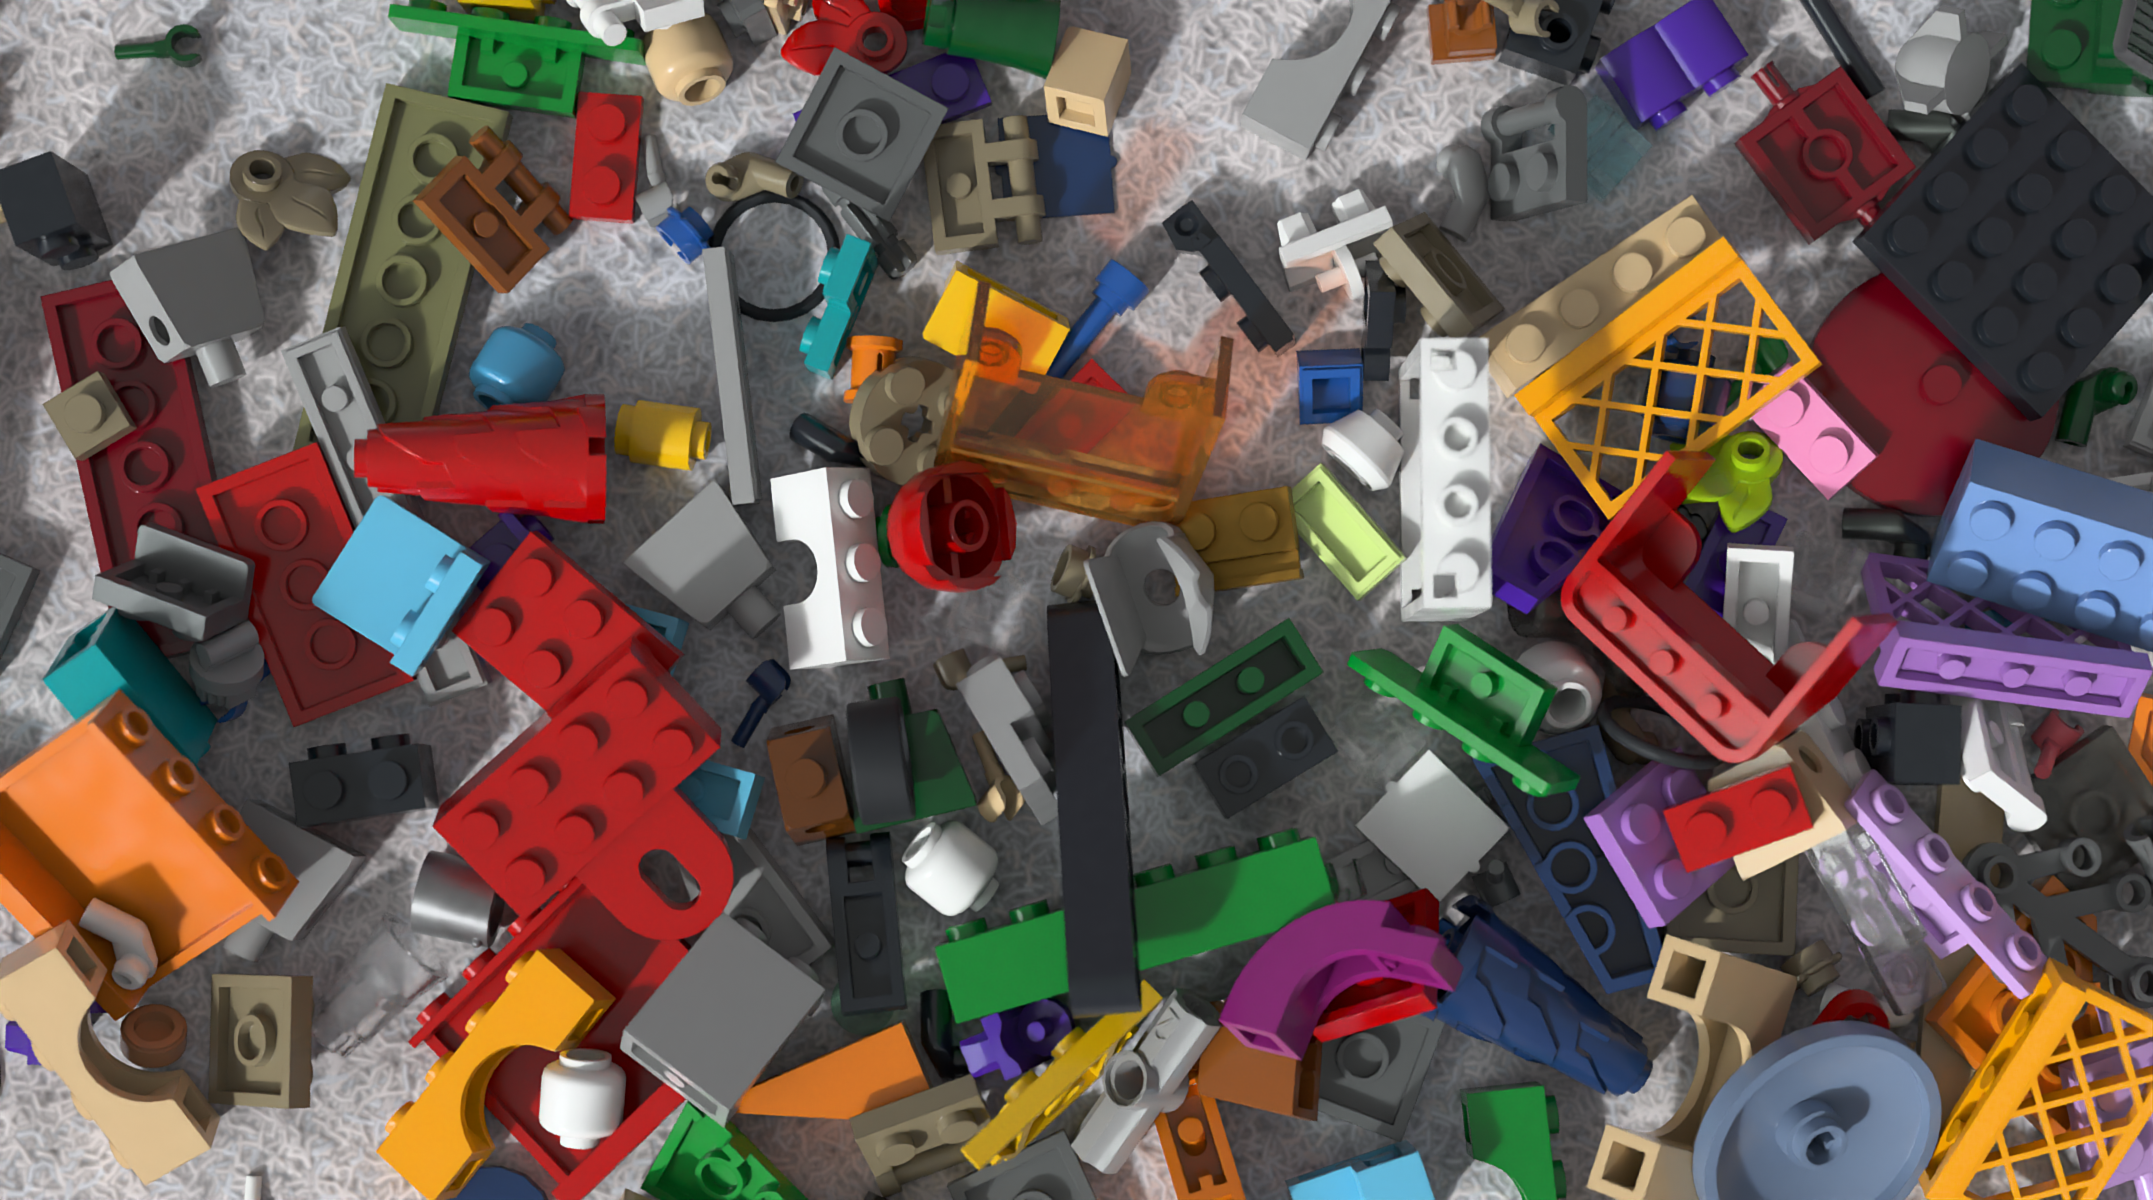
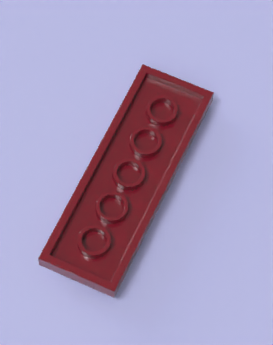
M112 280L40 296L61 393L97 371L104 373L137 427L134 431L86 460L80 461L76 459L100 572L135 558L138 529L141 525L149 522L219 547L196 492V488L217 481V475L191 358L186 357L169 363L159 360ZM149 620L137 621L167 659L190 654L191 647L195 642L180 639L172 633V629Z

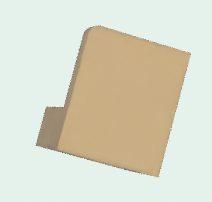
M1073 26L1066 29L1044 83L1049 123L1109 136L1131 76L1128 39Z

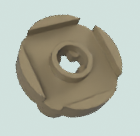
M905 356L894 361L898 363L889 365L882 372L875 370L863 381L854 397L849 417L851 437L853 440L858 441L859 451L864 457H860L864 465L877 476L903 486L916 473L944 463L961 461L972 439L975 422L974 415L978 405L977 397L973 390L965 386L958 374L941 363L917 356ZM919 405L922 409V427L912 437L907 438L909 429L901 424L902 417L905 412L914 414Z

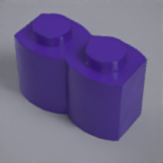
M1691 0L1655 25L1609 52L1599 60L1594 69L1635 131L1649 122L1655 131H1659L1688 111L1683 103L1687 98L1702 89L1711 98L1739 80L1742 76L1738 72L1737 67L1744 62L1749 54L1713 0Z

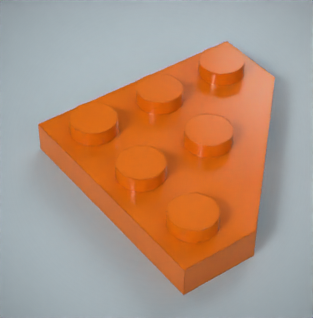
M2054 875L2037 878L2031 884V886L2045 896L2069 891ZM2014 908L2016 924L2021 930L2029 933L2034 938L2030 918ZM2094 914L2076 917L2097 932V917ZM2064 943L2068 966L2074 970L2078 978L2100 988V982L2093 981L2092 963ZM1976 953L1924 1020L1977 1071L2022 999H2019L2007 985L1998 982L1994 978L1991 968ZM2087 1002V1009L2084 1015L2071 1024L2076 1041L2102 1034L2095 1005ZM2065 1035L2058 1046L2067 1044ZM2071 1058L2044 1066L2037 1077L2041 1095L2063 1089L2058 1065L2072 1060ZM2031 1089L2028 1091L2024 1099L2033 1097ZM2066 1104L2046 1109L2053 1136L2072 1131ZM2037 1112L2023 1115L2043 1134Z

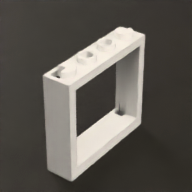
M1421 338L1398 370L1399 428L1404 433L1399 439V444L1404 449V454L1399 464L1400 550L1408 558L1400 565L1401 622H1465L1492 608L1488 338ZM1410 380H1420V399H1410ZM1412 590H1422V596L1412 602Z

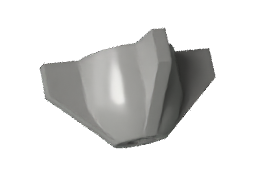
M1942 5L1908 39L1897 55L1895 76L1905 110L1922 114H1929L1932 110L1950 113L1960 124L1980 100L1990 72V59L2008 45L2007 34L1990 31L1968 32L1965 9Z

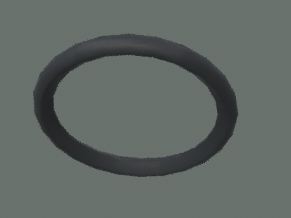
M761 191L729 207L717 221L713 230L714 235L709 240L711 248L722 247L726 232L736 218L758 205L780 203L798 208L813 218L826 240L827 253L831 246L840 249L839 238L835 228L820 207L808 198L800 195L789 199L770 191ZM820 283L811 295L800 303L787 308H761L739 297L741 314L760 321L780 322L792 320L807 314L825 299L823 296L824 285Z
M1640 694L1613 695L1603 700L1598 707V720L1603 729L1614 740L1641 756L1656 762L1685 769H1711L1725 763V761L1718 759L1713 754L1691 755L1659 747L1631 734L1612 719L1611 712L1617 708H1637L1673 718L1651 696Z

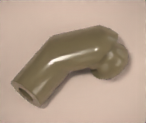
M745 152L724 162L713 164L706 173L705 183L710 193L719 200L726 202H736L764 190L792 199L800 193L804 177L775 162V159L758 153Z

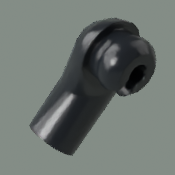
M805 412L800 414L793 422L789 437L795 443L828 462L866 467L860 457H864L859 451L858 441L853 440Z
M931 989L921 992V1044L939 1077L952 1081L955 1078L971 1074L960 1046H954L952 1007L947 990Z

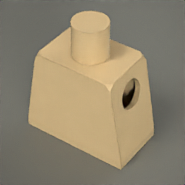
M1802 730L1779 741L1760 757L1736 763L1708 780V791H1712L1790 763L1813 822V829L1734 856V862L1743 881L1848 830L1858 823L1844 805L1852 792L1851 788L1810 736Z

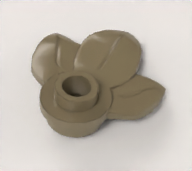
M266 150L247 152L234 161L229 174L231 190L239 199L235 219L237 226L250 242L265 251L277 243L284 232V228L309 235L333 237L337 234L338 214L331 194L343 190L350 182L351 177L335 161L314 153H300L283 158L277 153ZM262 173L272 175L271 178L265 180L257 179L254 176Z

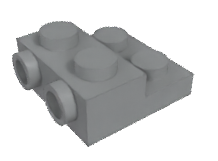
M999 655L988 656L974 664L968 670L967 678L958 682L956 686L1040 824L1044 825L1058 816L1057 800L1053 795L1057 792L1056 773L1044 753L1054 748L1044 730L1045 727L1053 723V719L1024 670L1012 676Z

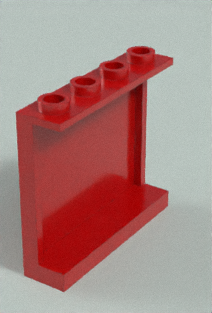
M574 876L558 890L559 894L543 910L539 907L525 920L519 916L508 927L507 931L514 938L498 954L491 948H488L462 972L461 975L468 983L452 999L445 992L434 999L417 1016L416 1020L423 1027L408 1041L414 1049L426 1043L439 1058L449 1051L455 1053L469 1036L465 1027L470 1018L485 1003L489 1001L495 1003L509 986V983L505 980L508 971L528 951L535 953L539 949L560 948L616 998L577 1046V1048L597 1049L610 1053L612 1055L611 1062L620 1066L626 1073L623 1123L611 1135L601 1137L599 1146L591 1149H573L562 1146L560 1144V1136L547 1131L540 1124L539 1111L542 1074L544 1068L549 1063L560 1058L561 1051H551L534 1045H524L511 1052L499 1063L486 1088L484 1105L557 1181L559 1185L551 1192L557 1200H583L686 1100L682 1095L622 1051L620 1046L624 1029L692 946L684 938L678 940H656L633 932L624 926Z

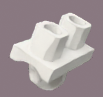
M1361 189L1342 195L1332 203L1333 216L1337 225L1317 232L1309 214L1301 212L1284 218L1277 223L1281 244L1279 254L1282 274L1290 293L1317 282L1322 293L1343 285L1348 297L1352 301L1365 295L1361 280L1365 276V260L1379 261L1378 258L1382 254L1373 243L1393 227V221L1386 206L1376 209Z

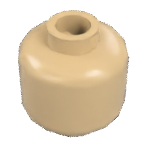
M705 13L703 17L674 24L668 29L648 31L642 40L645 45L644 56L647 68L656 89L666 99L681 102L683 105L695 106L707 103L723 92L726 82L733 71V58L718 23L710 14Z

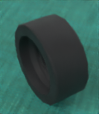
M898 697L848 703L846 721L849 754L856 801L862 824L872 825L914 819L916 817L913 773L906 724L900 699Z

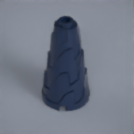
M1470 894L1452 906V908L1465 915L1456 926L1443 917L1439 920V935L1446 940L1445 946L1461 963L1464 969L1455 992L1437 988V1009L1421 1013L1420 1015L1432 1021L1436 1018L1470 1037L1494 1043L1527 1061L1547 1065L1605 1095L1606 1091L1616 1097L1625 1094L1627 1091L1635 1094L1644 1086L1652 1072L1653 1062L1648 1059V1048L1642 1043L1643 1036L1602 1007L1582 985L1565 973L1540 948L1498 917L1491 905Z

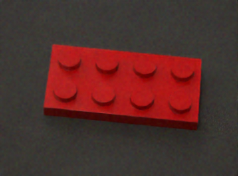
M319 442L312 443L196 488L219 547L250 558L255 562L248 618L258 632L259 645H261L264 651V657L293 727L417 679L416 674L412 677L390 663L394 657L393 653L315 606L312 602L314 594L355 531Z

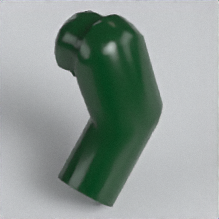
M2105 367L2074 381L2066 392L2055 441L2077 447H2087L2094 416L2119 404L2126 405L2135 398L2138 391L2135 376L2129 371L2119 370L2117 367Z

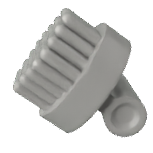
M246 620L212 636L207 641L195 642L192 645L189 654V673L196 685V696L200 697L202 702L208 700L210 704L217 703L219 707L225 705L226 709H231L256 696L257 685L261 681L264 672V651L261 645H259L258 632L250 621Z

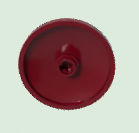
M1883 273L1865 281L1843 297L1826 315L1811 341L1810 348L1822 365L1807 375L1806 378L1879 454L1870 465L1846 486L1865 500L1881 508L1898 510L1902 514L1910 516L1940 517L1943 515L1975 439L2040 458L2052 436L2057 419L2059 399L2043 418L2030 422Z

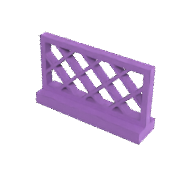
M1864 552L1859 569L1871 614L1890 613L1896 619L1902 615L1909 620H1898V624L1879 645L1881 652L1874 666L1878 686L2130 718L2153 673L2148 653L2132 651L2129 644L2114 641L2070 626L2067 627L2075 632L2067 636L2044 621V618L1982 598L1975 597L1968 603L1946 587L1926 581L1929 560ZM1884 577L1899 579L1913 588V590L1905 594L1884 580ZM1927 598L1951 615L1943 620L1919 603ZM1990 607L2013 624L2005 628L1981 611ZM1962 624H1965V625H1967L1968 627H1970L1972 630H1970V629H1962V628H1958V627L1961 626ZM2027 632L2034 638L2022 637L2020 635ZM2088 640L2095 646L2082 645V643Z

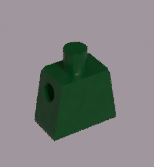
M905 678L867 686L870 700L898 697L901 701L911 757L916 817L909 820L863 825L859 815L852 777L856 834L978 806L976 795L940 711L932 709L913 714Z

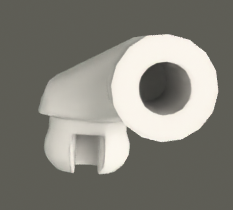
M94 897L86 908L79 926L112 942L117 960L112 971L115 982L125 989L135 990L141 988L146 983L147 978H151L155 974L158 963L147 925L142 920Z

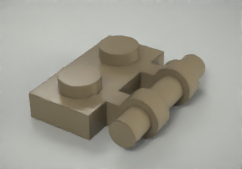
M1015 115L1003 118L1005 141L986 143L983 119L940 124L923 157L934 249L937 256L998 248L997 222L1015 221L1019 245L1036 244L1043 241L1040 218L1046 216L1044 196L1037 194L1033 162L1039 160L1037 140L1030 138L1027 116ZM1006 165L1009 169L1012 197L993 199L990 167Z

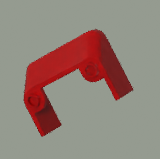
M1666 451L1566 578L1561 590V605L1566 617L1715 757L1730 763L1750 761L1763 755L1835 699L1899 621L1890 613L1853 616L1828 646L1815 641L1801 642L1787 649L1775 664L1771 663L1683 583L1699 561L1702 543L1696 527L1677 509L1716 459L1707 451Z

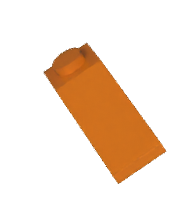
M904 1019L754 1084L743 1097L741 1106L736 1113L849 1119L931 1089L933 1084Z
M1190 1070L1188 1077L1189 1085L1191 1086L1188 1087V1094L1184 1102L1174 1111L1168 1113L1160 1112L1154 1120L1177 1199L1246 1200L1215 1098L1200 1095L1198 1090L1199 1071Z

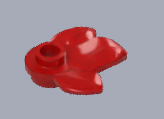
M812 0L813 11L817 20L807 22L795 29L781 49V57L786 62L814 76H820L834 47L874 69L888 74L898 68L905 59L908 50V40L904 27L895 17L884 12H871L863 0ZM872 33H881L887 38V43L881 50L871 51L864 46L867 36Z

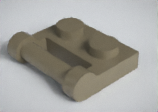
M969 1074L849 1118L855 1141L875 1176L883 1198L902 1192L901 1185L969 1161L961 1152V1149L993 1120V1117L975 1078Z

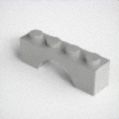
M1349 0L1350 20L1348 27L1331 47L1317 55L1304 59L1284 60L1272 58L1242 113L1240 126L1305 161L1314 146L1325 151L1343 118L1333 113L1335 106L1344 91L1352 96L1356 95L1372 65V62L1363 58L1373 36L1382 41L1386 40L1402 7L1392 3L1393 0Z

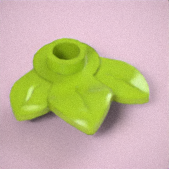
M1744 431L1732 436L1727 435L1706 450L1716 461L1682 502V504L1718 501L1722 520L1727 529L1732 533L1749 527L1766 514L1773 501L1771 483L1777 478L1783 467V451L1767 434L1758 431ZM1676 443L1669 445L1670 451H1680L1686 446ZM1752 454L1758 458L1747 459L1742 457V455Z

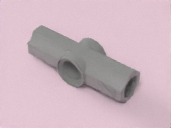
M1175 988L1133 1050L1117 1052L1109 1059L1103 1074L1104 1091L1073 1134L1074 1142L1071 1144V1147L1082 1161L1091 1164L1102 1173L1117 1174L1159 1113L1174 1111L1184 1102L1189 1087L1188 1072L1221 1027L1219 1023L1221 1015L1210 1002L1198 997L1191 990Z

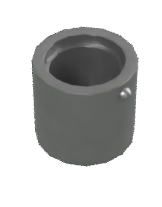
M432 850L428 852L422 864L416 883L411 909V930L413 933L471 944L474 948L481 946L490 948L500 929L505 901L461 856Z

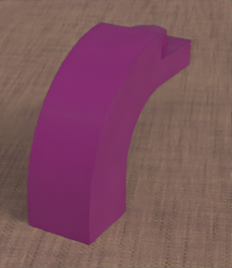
M1355 900L1336 903L1314 910L1294 920L1273 935L1253 955L1237 978L1219 1021L1246 1047L1302 1060L1322 1012L1339 993L1349 986L1370 978L1392 977L1455 992L1464 967L1445 946L1446 940L1441 935L1424 927L1411 926L1390 902Z

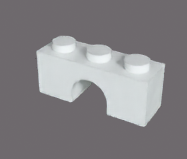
M825 467L770 479L777 542H804L812 550L817 563V581L811 595L801 603L783 606L790 670L831 668L890 659L870 469Z

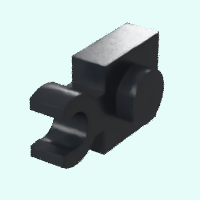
M1365 260V295L1363 296V335L1361 341V358L1364 363L1363 381H1389L1390 348H1392L1394 324H1404L1406 318V287L1403 288L1395 285L1384 272L1379 261Z

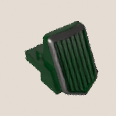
M2030 0L2026 68L2046 88L2088 89L2089 94L2153 97V0Z

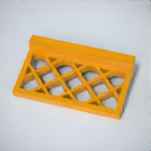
M1723 236L1514 396L1528 415L1535 418L1608 520L1612 521L1645 479L1647 462H1658L1663 454L1649 453L1655 416L1690 420L1686 446L1680 451H1706L1820 367L1822 363L1748 267L1740 253ZM1742 281L1756 299L1751 327L1716 323L1720 297ZM1708 306L1706 321L1692 320L1694 316ZM1764 311L1778 330L1761 328ZM1680 327L1704 330L1698 367L1663 362L1667 337ZM1714 331L1750 335L1744 372L1709 368ZM1760 337L1787 340L1801 359V361L1779 377L1754 374ZM1655 347L1653 361L1639 359ZM1628 366L1652 369L1646 406L1612 402L1615 376ZM1662 371L1697 375L1691 412L1656 407ZM1707 376L1743 381L1739 407L1727 416L1701 413ZM1753 382L1768 384L1750 398ZM1603 386L1601 400L1587 398ZM1577 405L1600 408L1594 445L1570 442L1555 421ZM1610 410L1644 414L1639 451L1605 447ZM1700 422L1715 423V425L1698 436ZM1577 451L1592 453L1590 468ZM1603 454L1637 459L1633 486L1614 500H1612L1599 482Z
M2049 957L2042 968V977L2034 992L2021 1000L1942 1125L1932 1158L1918 1179L1925 1198L1929 1200H2039L2061 1194L2062 1200H2096L2153 1113V1065L2134 1070L2127 1046L2129 1042L2153 1036V1015L2078 978L2071 967ZM2086 1001L2109 1013L2113 1028L2112 1032L2076 1041L2071 1024ZM2120 1018L2134 1026L2122 1028ZM2065 1035L2067 1044L2058 1046ZM2118 1046L2125 1073L2087 1082L2080 1056ZM2071 1058L2079 1085L2041 1095L2037 1077L2044 1066ZM2147 1083L2140 1093L2138 1085ZM2129 1088L2134 1104L2126 1116L2099 1124L2092 1097ZM2031 1089L2033 1097L2024 1099L2028 1091ZM2083 1100L2090 1126L2053 1136L2046 1109ZM2037 1112L2044 1138L2007 1148L2003 1130L2010 1119ZM2112 1136L2108 1144L2105 1146L2104 1138ZM2095 1141L2099 1158L2091 1170L2064 1176L2057 1151ZM1997 1142L1999 1150L1990 1152L1994 1144ZM2049 1153L2056 1179L2018 1188L2012 1163ZM2003 1165L2011 1191L1983 1198L1966 1188L1977 1172ZM2077 1190L2071 1199L2069 1191Z

